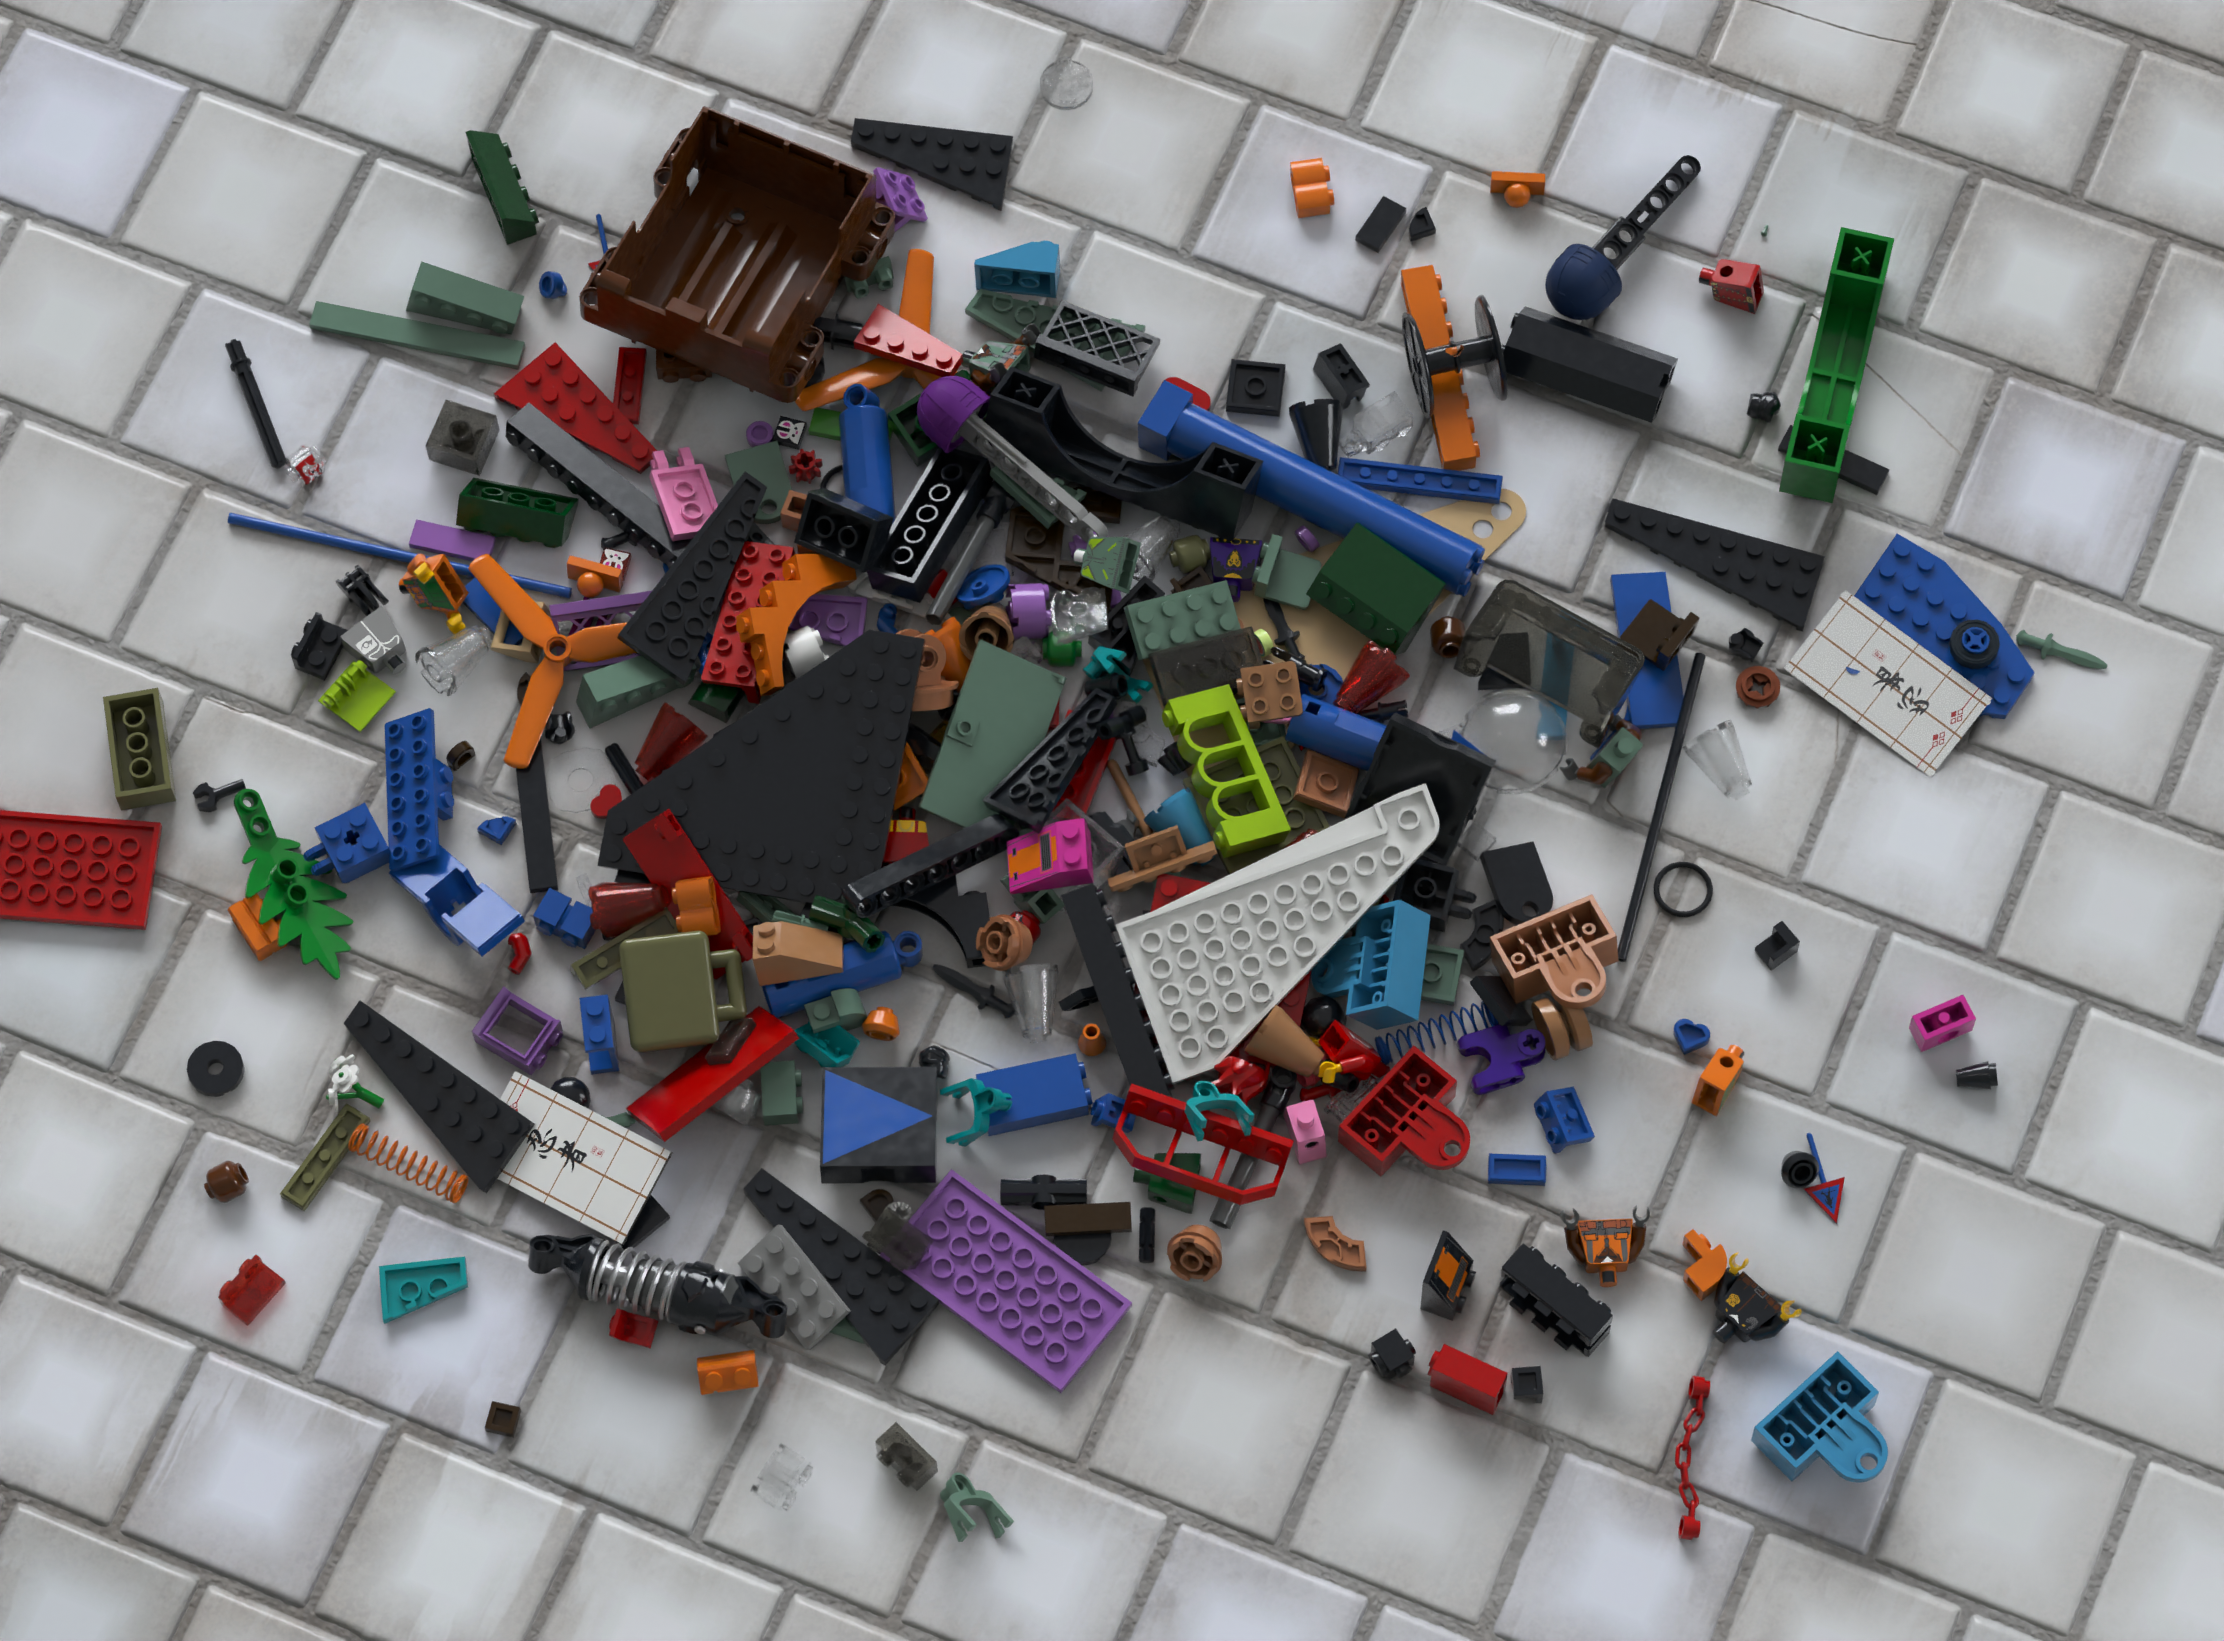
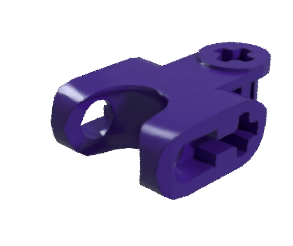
M1496 1025L1464 1035L1457 1041L1456 1045L1462 1056L1481 1055L1490 1062V1066L1485 1071L1474 1075L1471 1081L1473 1092L1477 1095H1482L1523 1081L1525 1074L1522 1068L1536 1065L1543 1060L1546 1043L1545 1037L1538 1030L1527 1029L1510 1035L1507 1026ZM1528 1044H1532L1533 1048H1536V1049L1531 1050V1048H1530L1529 1046H1527V1045H1528Z

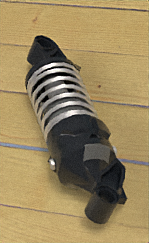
M586 1234L574 1238L540 1235L530 1240L529 1269L537 1274H546L555 1268L562 1267L574 1284L581 1299L594 1300V1302L600 1300L606 1285H608L605 1296L607 1306L615 1301L620 1288L618 1301L620 1309L625 1308L630 1302L634 1313L642 1307L647 1317L656 1313L660 1321L666 1318L668 1323L671 1322V1324L678 1325L679 1330L691 1334L707 1333L718 1336L730 1327L752 1320L758 1326L760 1333L765 1337L779 1338L785 1333L786 1304L777 1298L778 1296L762 1291L748 1276H735L723 1269L716 1270L714 1265L701 1261H696L695 1263L684 1261L676 1265L672 1258L663 1261L659 1254L650 1258L646 1250L636 1254L633 1247L623 1250L619 1243L611 1246L608 1240L597 1238L594 1234ZM615 1249H618L619 1258L616 1263L611 1262V1255ZM631 1252L632 1262L629 1267L624 1266V1259Z

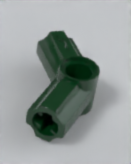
M816 895L810 909L809 920L836 928L841 936L854 939L866 952H875L884 944L885 936L867 917L860 918L846 904Z

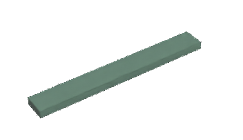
M319 301L315 303L309 323L310 329L517 370L519 369L525 349L523 341Z

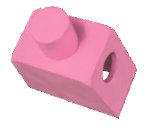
M1314 1100L1287 1106L1283 1116L1290 1138L1294 1140L1293 1147L1299 1165L1325 1158V1134ZM1310 1142H1316L1314 1146L1305 1147Z

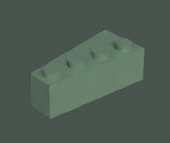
M421 261L406 311L485 328L500 334L507 333L512 335L524 296Z
M639 655L583 674L576 703L589 729L673 690L688 686L694 680L697 667L694 663L687 682L682 685L646 658Z

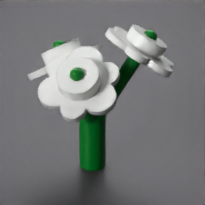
M353 1054L347 1058L340 1056L330 1065L331 1069L328 1073L329 1077L332 1078L333 1088L328 1089L326 1099L329 1100V1106L335 1105L336 1113L338 1112V1099L359 1098L378 1109L384 1102L382 1097L361 1087L358 1083L359 1067L352 1065L355 1059ZM351 1088L356 1091V1092L347 1093V1092H349V1091L351 1090Z

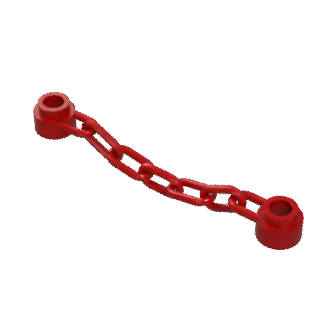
M1692 1376L1690 1379L1688 1395L1689 1399H1696V1407L1691 1409L1684 1420L1683 1427L1686 1430L1684 1440L1676 1446L1675 1465L1680 1469L1682 1482L1679 1485V1493L1684 1505L1688 1508V1516L1682 1515L1680 1519L1678 1535L1679 1539L1686 1540L1698 1538L1701 1527L1700 1521L1695 1520V1508L1699 1505V1498L1688 1477V1468L1691 1464L1689 1441L1691 1434L1698 1430L1705 1418V1412L1702 1409L1703 1398H1708L1710 1393V1381L1705 1380V1377ZM1696 1413V1416L1701 1415L1693 1428L1692 1424H1687L1693 1414ZM1682 1447V1451L1687 1450L1686 1462H1681L1680 1465V1448ZM1688 1487L1694 1498L1690 1503H1688L1683 1489L1687 1490Z

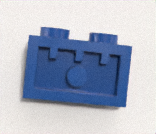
M1574 1086L1546 1091L1534 1103L1536 1116L1542 1124L1547 1142L1550 1144L1554 1154L1560 1153L1566 1146L1590 1142L1595 1137Z

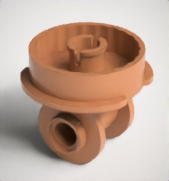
M904 629L897 632L896 634L925 639L912 711H930L952 706L954 704L953 689L959 686V682L947 681L945 676H941V671L946 663V651L942 642L934 636L923 634L914 629Z

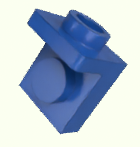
M1110 1093L1096 1099L1090 1112L1093 1116L1091 1125L1097 1127L1105 1124L1116 1128L1126 1100ZM1128 1113L1122 1128L1123 1132L1129 1133L1133 1130L1136 1115Z

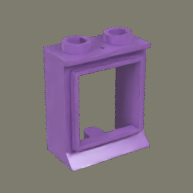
M504 986L472 1030L476 1043L529 1075H532L536 1069L542 1068L547 1060L546 1054L552 1046L556 1047L563 1037L560 1020H556L514 995ZM509 1005L544 1025V1028L525 1055L489 1035V1032L499 1022L501 1015Z

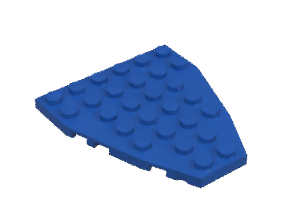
M1897 533L1853 597L1992 700L1979 717L1988 715L1991 718L2005 719L2034 677L2035 672L1999 620L1944 560ZM1978 619L1987 622L1994 627L1999 636L2000 647L1997 657L1990 665L1980 669L1963 667L1954 660L1950 653L1949 641L1953 630L1960 623L1967 620ZM1846 667V671L1851 675L1860 673V671Z

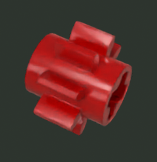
M800 449V453L796 456H790L793 465L789 466V473L796 474L797 483L802 480L811 484V480L815 477H821L819 468L823 466L822 459H815V450L808 452Z

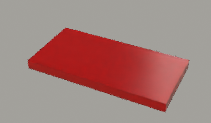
M758 1006L721 1034L716 1043L704 1047L626 1107V1110L633 1119L666 1142L793 1044L799 1037L794 1029Z

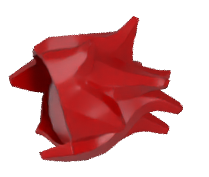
M1235 1049L1219 1064L1214 1065V1069L1219 1071L1218 1080L1211 1083L1216 1086L1220 1094L1237 1095L1248 1107V1101L1266 1087L1270 1063L1267 1062L1263 1070L1257 1064L1239 1059V1050Z

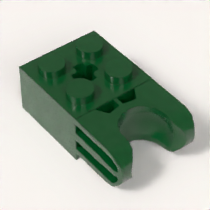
M961 370L954 375L969 381L971 379L967 370ZM922 393L888 413V425L917 467L931 459L938 449L937 444L931 441L925 434L918 420L917 405Z

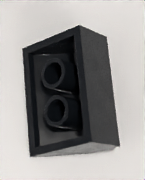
M826 488L808 491L794 543L864 573L887 543L894 517Z

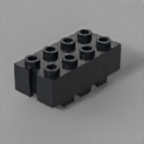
M1523 1243L1502 1266L1501 1277L1504 1279L1499 1285L1513 1297L1509 1305L1521 1315L1527 1309L1532 1312L1535 1317L1531 1323L1544 1333L1549 1327L1558 1333L1554 1341L1566 1351L1573 1345L1586 1357H1589L1610 1333V1324L1613 1318L1611 1309L1600 1300L1596 1302L1592 1299L1583 1285L1578 1282L1574 1284L1567 1279L1566 1273L1555 1264L1551 1266L1546 1262L1543 1254L1535 1247L1531 1246L1529 1248Z

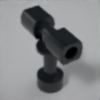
M1141 705L1131 707L1119 713L1118 717L1109 718L1096 725L1097 734L1101 740L1115 737V740H1122L1129 763L1125 765L1128 776L1137 775L1149 770L1146 758H1139L1132 735L1136 733L1134 727L1146 721V713Z

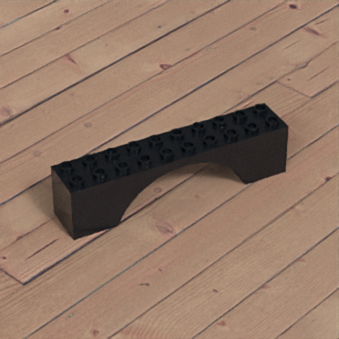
M1014 367L1009 368L990 395L985 423L1042 471L1053 473L1069 481L1090 487L1095 491L1106 493L1119 500L1130 502L1145 510H1151L1169 519L1183 522L1196 529L1204 530L1230 541L1234 540L1252 512L1263 460L1214 442L1201 453L1178 462L1153 463L1127 457L1101 443L1081 425L1068 406L1061 385Z

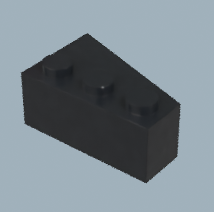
M1144 575L1130 590L1129 594H1126L1089 633L1088 644L1095 650L1101 646L1124 651L1127 655L1121 662L1114 658L1112 659L1130 676L1138 656L1123 607L1165 596V592Z

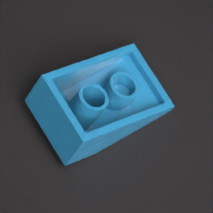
M1050 241L1029 242L976 259L974 263L976 290L984 289L994 292L1056 298L1060 275L1059 244H1054Z

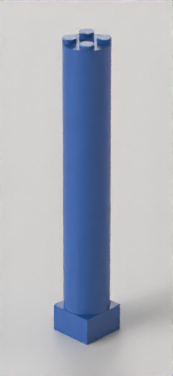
M1166 380L1163 381L1138 421L1139 448L1168 461L1171 454L1183 460L1189 459L1201 453L1212 442L1263 460L1256 496L1343 539L1356 523H1360L1447 583L1444 589L1456 595L1466 596L1471 586L1470 579L1473 573L1478 575L1483 567L1484 560L1482 557L1485 548L1482 545L1193 404L1192 393Z

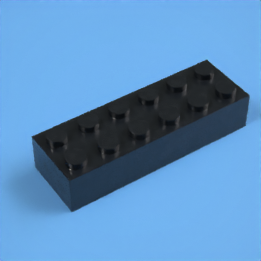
M938 447L893 522L887 543L866 571L872 589L921 603L994 480L989 475L991 466L988 458L958 449L945 453L942 448Z

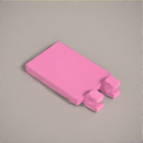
M689 447L678 449L679 456L676 457L678 467L669 468L663 450L653 451L652 457L654 460L650 461L652 470L649 478L672 541L693 539L718 507L703 464L695 465Z

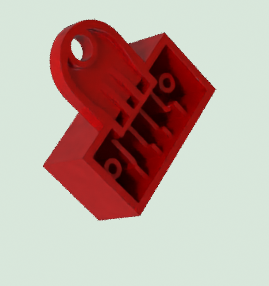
M1413 1045L1339 1125L1338 1142L1380 1177L1406 1150L1425 1166L1432 1169L1448 1170L1458 1166L1469 1152L1470 1133L1466 1124L1446 1107L1456 1096L1457 1080ZM1449 1144H1455L1461 1151L1456 1156H1449L1445 1153L1444 1148Z

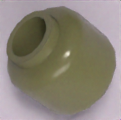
M1191 535L1173 542V551L1169 552V558L1173 568L1178 566L1182 573L1187 574L1200 565L1206 568L1208 560H1211V553L1206 539H1201L1198 535Z

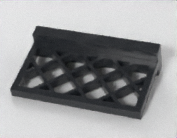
M1061 300L1042 335L1038 336L1035 342L1034 358L1133 397L1138 389L1141 377L1160 345V339ZM1066 311L1075 315L1076 320L1063 323L1061 315ZM1094 322L1099 324L1101 330L1088 333L1085 324ZM1080 326L1083 335L1070 338L1067 329ZM1062 331L1065 340L1056 341L1049 337L1053 333ZM1119 332L1124 334L1126 339L1113 343L1109 334ZM1105 336L1108 344L1095 348L1092 339ZM1087 341L1090 347L1089 350L1082 351L1075 348L1074 344ZM1145 342L1151 346L1148 350L1138 352L1134 344ZM1129 346L1133 354L1120 357L1116 349ZM1112 351L1115 359L1107 361L1100 358L1099 354ZM1136 360L1139 366L1137 372L1125 368L1123 364Z

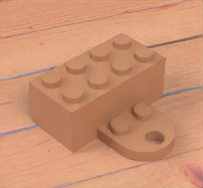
M1592 894L1489 937L1492 963L1516 1004L1550 991L1553 998L1565 1007L1582 1009L1592 1006L1602 998L1606 990V974L1603 967L1619 961L1617 936ZM1583 988L1591 991L1588 996L1576 994L1578 990Z

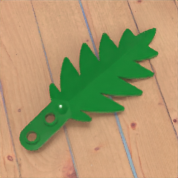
M252 789L239 791L234 798V806L251 845L245 852L242 863L248 864L256 860L248 876L245 897L249 899L270 885L261 905L258 923L263 925L285 911L279 925L277 945L283 947L301 935L300 954L302 963L307 965L317 959L324 970L335 980H338L340 978V969L335 953L349 952L351 947L327 928L350 926L354 921L343 913L317 902L342 900L347 897V894L323 882L304 877L313 875L311 868L319 863V861L313 860L308 862L305 861L302 854L288 851L298 849L301 844L276 836L258 792ZM243 800H248L251 803V807H247ZM258 825L262 831L257 832L253 826ZM330 870V871H328V872H326V873H323V874H330V873L332 872V870Z

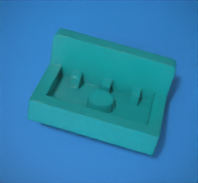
M808 1021L807 1024L794 1030L799 1037L794 1044H796L800 1051L816 1059L821 1067H843L849 1064L860 1044L857 1038L841 1026L814 1034Z

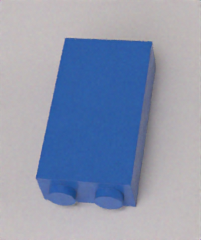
M1076 1053L976 1074V1079L981 1080L985 1088H996L1001 1090L1002 1093H1009L1012 1097L1011 1099H1006L1012 1101V1106L1008 1111L998 1110L989 1115L988 1136L1089 1115L1088 1105L1093 1104L1090 1088L1084 1089L1082 1079L1087 1078L1084 1063L1078 1062Z

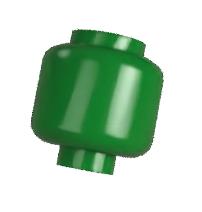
M1051 631L1048 633L1047 638H1043V660H1047L1051 667H1072L1076 663V657H1082V641H1076V635L1073 631Z

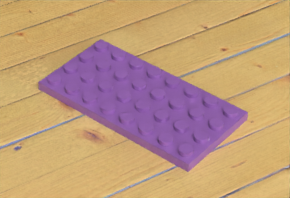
M952 1169L880 1254L882 1258L939 1299L941 1305L1059 1393L1063 1392L1132 1307L1131 1301Z

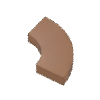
M1333 1216L1304 1218V1226L1309 1241L1324 1259L1343 1269L1366 1271L1364 1241L1352 1240L1343 1235L1335 1226Z

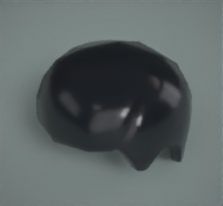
M1321 996L1312 998L1305 1005L1302 1025L1309 1035L1320 1038L1334 1020H1337L1346 1027L1347 1018L1341 1005L1335 999Z
M563 1077L555 1081L550 1088L586 1108L590 1106L591 1100L588 1087L583 1081L575 1077Z

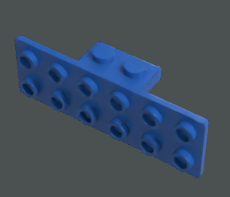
M431 708L385 724L388 846L391 852L389 854V869L393 872L439 857L438 817L443 821L453 818V773L451 768L436 759L434 711Z

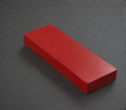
M619 347L613 404L632 424L639 425L647 350L646 348Z

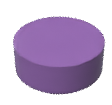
M756 421L748 426L746 437L751 447L773 442V429L767 422Z
M1304 525L1295 531L1296 538L1307 551L1313 552L1320 546L1315 536Z

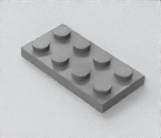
M776 1225L738 1262V1265L762 1291L778 1296L777 1298L786 1304V1325L805 1349L811 1350L851 1312L782 1225Z

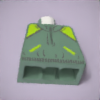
M1091 537L1088 540L1086 549L1078 548L1075 551L1074 563L1082 565L1081 576L1129 594L1141 543L1126 537Z

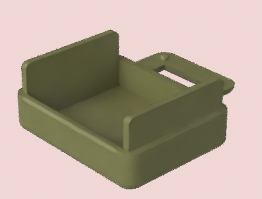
M703 931L626 939L620 944L619 952L630 1044L636 1052L645 1053L714 1044L720 1038L719 1022L740 1020L747 1015L741 955L737 950L729 949L710 952L709 938ZM725 967L729 1004L717 1005L713 969Z

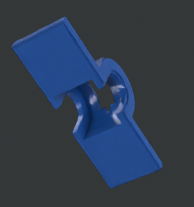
M439 845V857L396 872H389L395 882L422 904L434 924L453 944L459 946L465 942L481 957L525 922L523 916L484 883L477 885L468 869L441 845ZM457 902L460 905L464 902L466 906L453 915L451 912L455 908L452 904Z

